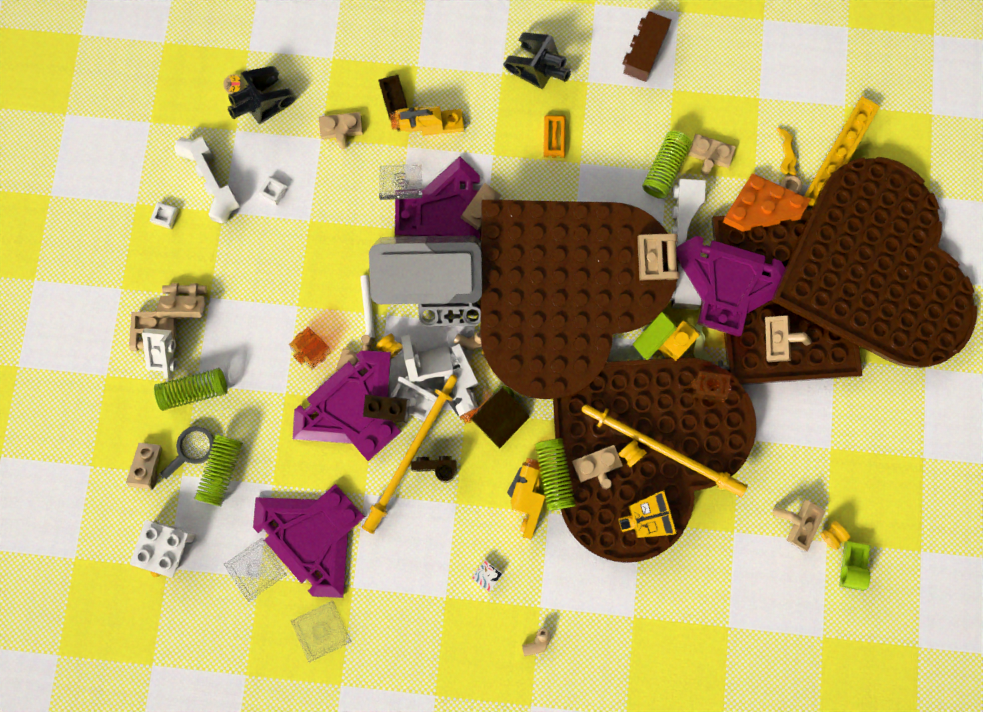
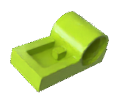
M845 541L839 581L840 587L860 591L867 590L871 577L870 571L867 569L870 545Z

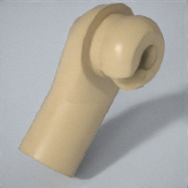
M480 331L470 338L458 333L454 343L460 344L461 347L470 351L482 347Z
M539 629L533 643L522 645L524 657L543 653L551 641V634L547 629Z

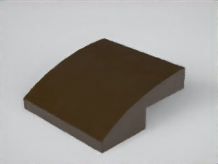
M500 387L470 419L500 449L530 417L503 387Z

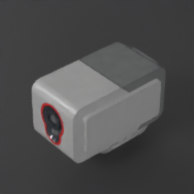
M472 235L381 237L369 250L371 299L375 303L418 304L419 320L425 326H474L480 323V305L474 303L482 296L481 240ZM460 309H464L463 319H460ZM475 309L479 315L472 319L467 316V312ZM431 310L435 313V317L427 319L424 317L423 312ZM449 310H453V314H455L452 319L447 315Z

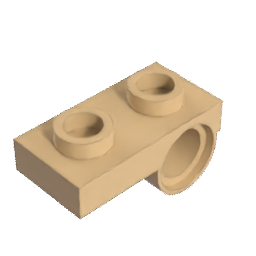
M138 443L126 480V484L129 487L150 490L155 488L157 483L156 468L162 452L161 445Z

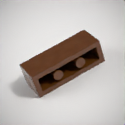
M648 11L646 18H641L637 28L640 32L638 36H633L630 47H632L631 53H626L622 62L625 65L624 74L644 82L647 81L669 30L671 19Z

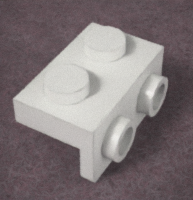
M145 328L142 332L146 369L163 371L164 378L169 379L172 372L177 368V359L174 358L175 340L172 339V333L170 330Z
M400 376L398 384L390 397L410 399L409 414L424 422L438 398L436 392L428 387L420 388L417 386L418 382H410L408 376L405 379Z

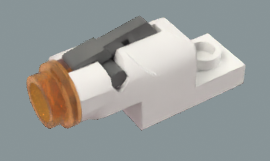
M460 344L451 347L453 354L450 357L454 366L459 365V368L444 377V385L450 375L454 374L457 376V382L449 394L453 400H447L457 416H460V420H463L465 424L473 422L470 418L480 409L476 403L475 393L471 391V389L478 387V382Z

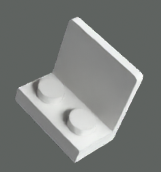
M410 335L401 337L410 382L423 381L437 376L443 377L454 372L447 346L418 352L417 345L411 342Z
M145 520L130 565L164 576L174 577L186 542H193L195 533L160 522Z

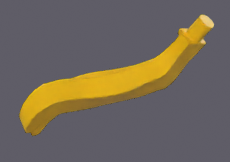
M778 127L776 131L784 139L782 148L785 154L780 170L786 175L790 173L792 176H795L797 172L794 167L797 159L792 148L793 137L785 129L782 130Z

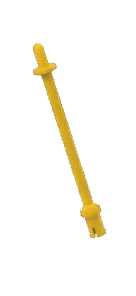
M452 374L449 376L442 391L435 390L436 394L439 395L380 501L375 505L372 504L370 507L371 512L362 525V528L367 532L374 534L382 518L388 514L386 506L446 400H453L449 394L457 382L458 378L456 375Z
M588 405L582 407L583 413L599 421L598 427H601L604 423L714 480L716 485H718L717 488L721 490L724 488L740 498L744 495L748 485L730 477L728 472L718 473L608 416V409H605L604 413Z

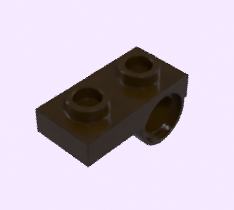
M366 394L363 417L408 422L410 399Z
M439 456L438 460L431 461L430 457H416V461H411L412 472L435 471L436 477L443 483L451 482L456 476L457 461L452 460V456ZM444 466L452 469V473L448 478H442L439 475L440 469Z

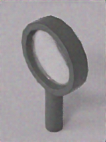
M197 426L184 430L178 437L176 444L179 456L160 474L167 479L185 461L192 464H201L210 459L208 456L212 455L209 453L213 451L211 448H216L212 446V444H216L212 433L205 428Z

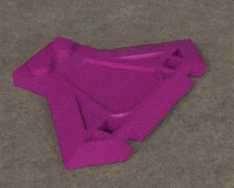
M459 156L419 194H395V237L472 235L480 240V227L477 230L460 218L479 191L474 190V184L480 183V175ZM460 184H465V189H460Z
M695 236L677 246L676 253L680 265L702 300L697 324L739 337L743 332L746 314L772 299L785 267L780 260L773 259L772 264L765 263V256L713 240L710 246L704 245V238ZM700 254H707V258L701 257ZM763 271H764V272H767V273H769V275H768V276L762 275V272H763Z
M361 350L356 354L360 361L354 366L348 361L307 398L310 405L306 409L301 405L294 409L292 439L350 443L359 450L367 461H370L402 432L391 420L363 417L366 394L388 397L391 352ZM366 367L368 372L362 376L360 372ZM317 411L319 416L313 419L311 415Z
M337 484L333 485L318 500L256 497L253 528L257 533L263 529L269 536L264 541L301 584L306 580L312 584V587L308 590L312 597H344L348 533L366 518ZM273 520L279 524L276 529L271 524ZM317 570L323 575L321 579L314 574Z

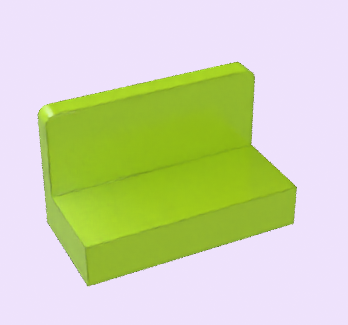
M661 312L632 345L643 358L648 360L674 333L678 324Z

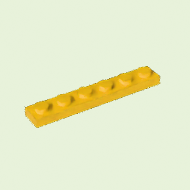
M863 96L858 100L804 194L805 197L811 199L809 206L813 207L826 180L837 169L849 162L880 105Z

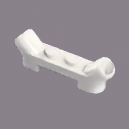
M203 136L194 140L181 137L175 144L176 154L179 157L196 161L197 165L194 167L200 178L204 176L206 183L203 184L209 195H214L208 213L210 219L217 223H226L231 211L240 207L235 195L228 185L221 188L207 162L213 159L214 156Z

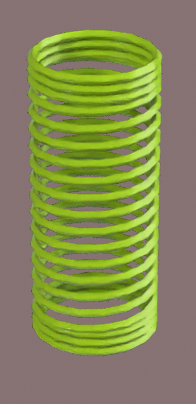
M669 131L642 185L646 193L661 199L667 197L675 181L674 179L681 168L680 166H682L685 160L686 153H688L692 145V141L687 135L679 131ZM673 139L679 140V141L683 142L684 144H681L680 142L674 141Z
M219 367L218 369L210 370V372L207 370L206 373L203 371V373L199 372V374L188 375L187 378L184 376L183 379L180 377L179 379L176 378V380L172 379V381L160 382L154 385L155 400L162 411L227 394L226 379ZM208 374H209V377H210V379H211L212 388H211V385H210V382H209ZM204 375H205L206 380H207L208 389H207V386H206V383H205ZM196 376H197L198 381H199V384H200L201 393H200V390H199V387H198V383H197ZM200 376H201V378H202V380H203L205 392H204V389H203V387H202V383H201ZM189 379H190L191 386H192V389H193V394H192V392H191V387H190V384H189ZM193 379H194V381H195V385H196V388H197V393H196V391H195ZM185 380H186V382H187V386H188V390H189V393H190V397H189L188 392H187V387H186V384H185ZM177 381H178V383H179V387H180V391H181V394H182V398H181V396H180V392H179V388H178V385H177ZM181 381H182V383H183L184 391H185V393H186V398H185V396H184V392H183V388H182V385H181Z
M215 435L214 442L217 444H212V446L216 448H211L213 451L209 453L212 455L208 456L211 459H207L210 463H206L210 467H204L209 471H203V473L208 475L203 474L202 477L204 478L200 479L206 483H199L206 487L198 486L199 489L205 491L196 490L198 493H195L194 499L221 507L222 502H224L222 498L225 497L223 494H226L224 490L228 489L224 486H229L225 482H230L226 478H232L227 474H233L227 470L234 471L231 467H235V465L232 463H237L229 458L238 459V457L233 455H239V453L231 450L240 452L243 442Z
M551 439L536 443L535 448L538 451L536 454L539 455L537 458L539 459L538 462L542 471L540 474L542 475L541 478L545 487L543 490L546 491L544 494L548 503V511L575 506L574 497L559 499L574 495L573 493L558 495L573 491L572 489L557 491L571 488L572 485L552 488L570 484L571 481L551 484L569 480L570 477L550 480L569 476L570 474L549 476L568 472L569 469L548 472L567 468L568 465L547 468L567 464V461L543 465L566 460V457L543 461L566 455L565 453L556 454L565 451L561 449L564 448L563 439ZM555 450L547 453H541L544 451ZM549 454H556L552 456L542 457Z

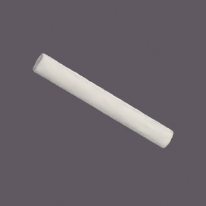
M363 275L360 276L366 335L372 340L375 339L370 282L369 276Z

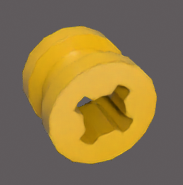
M390 333L380 340L376 348L378 351L391 352L392 359L403 349V345L397 343L395 336Z
M634 439L618 455L621 458H625L627 465L631 468L647 452L644 449H640L638 442Z
M836 521L830 524L828 530H823L820 533L823 540L834 550H838L843 541L850 539L849 533Z

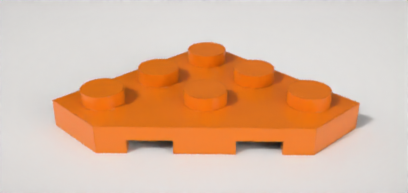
M752 173L726 214L723 223L743 232L751 230L752 227L762 225L767 227L780 224L784 220H800L811 199Z

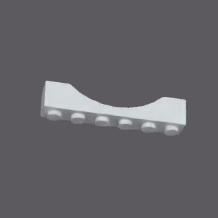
M680 179L677 186L673 187L672 196L673 199H676V206L672 208V219H675V227L672 226L671 234H677L678 236L676 247L686 242L691 219L705 202L706 180ZM678 261L680 279H677L676 288L670 300L672 301V308L698 310L702 300Z

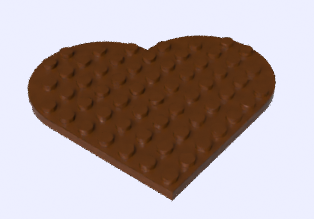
M863 157L850 161L837 169L826 180L771 299L772 302L896 365L909 368H926L948 361V359L959 353L966 346L972 336L977 319V306L974 305L973 299L975 291L969 277H965L958 267L960 264L951 255L938 247L942 233V221H939L938 209L940 208L934 193L929 192L923 184L925 182L924 179L914 170L898 161L883 157L867 159Z
M482 200L480 339L484 357L496 377L519 394L536 399L562 398L588 386L599 375L608 360L613 334L631 332L647 325L666 308L674 294L677 279L640 280L637 236L668 234L660 222L638 207L617 202ZM662 242L663 272H668L666 242ZM676 253L677 272H678V258H677V253Z
M698 358L606 362L599 375L588 386L572 395L553 399L555 439H563L564 448L561 449L565 450L556 454H566L565 456L556 457V459L566 457V460L557 461V463L567 461V464L557 465V467L568 465L567 468L557 469V471L569 469L568 472L557 473V475L570 474L569 476L558 477V479L570 477L569 480L559 481L558 483L571 481L570 484L558 487L572 485L571 488L558 491L573 490L558 495L573 493L574 495L559 499L574 497L576 504L573 507L561 509V513L569 531L583 547L599 557L616 562L632 563L656 557L670 548L684 533L693 511L694 491L714 487L716 482L637 441L638 447L644 449L647 453L631 468L627 465V460L619 456L623 466L606 473L611 481L609 489L601 487L598 476L580 483L572 461L613 445L619 454L634 440L604 423L601 427H598L599 421L583 413L582 407L588 405L604 413L605 409H608V416L718 473L728 472L731 477L746 462L756 437V416L753 403L749 394L733 374L726 369L712 364L710 361ZM664 491L676 534L637 538L635 529L625 532L621 531L618 519L631 516L629 506Z

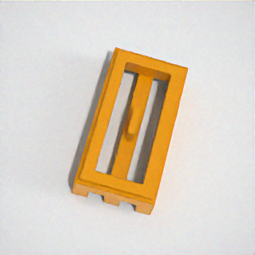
M544 116V157H565V116ZM549 121H552V150H548ZM557 121H561L560 151L556 150Z

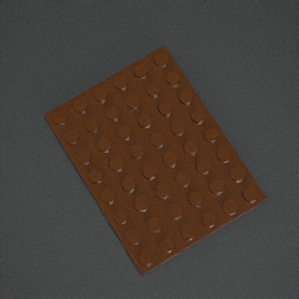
M805 210L800 220H784L780 224L767 227L762 225L752 227L751 230L743 232L723 223L725 216H713V238L716 242L765 256V263L772 264L773 259L780 260L786 268L811 210ZM763 271L762 275L768 276L769 273ZM771 300L746 314L741 336L738 337L724 332L727 366L730 367L729 372L739 380L738 382L741 385L863 376L858 345ZM789 316L790 334L806 333L812 340L811 344L804 345L802 342H790L791 361L768 362L765 317Z

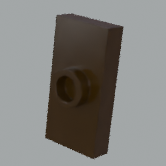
M394 75L379 79L389 120L399 118L398 109L408 108L399 76Z

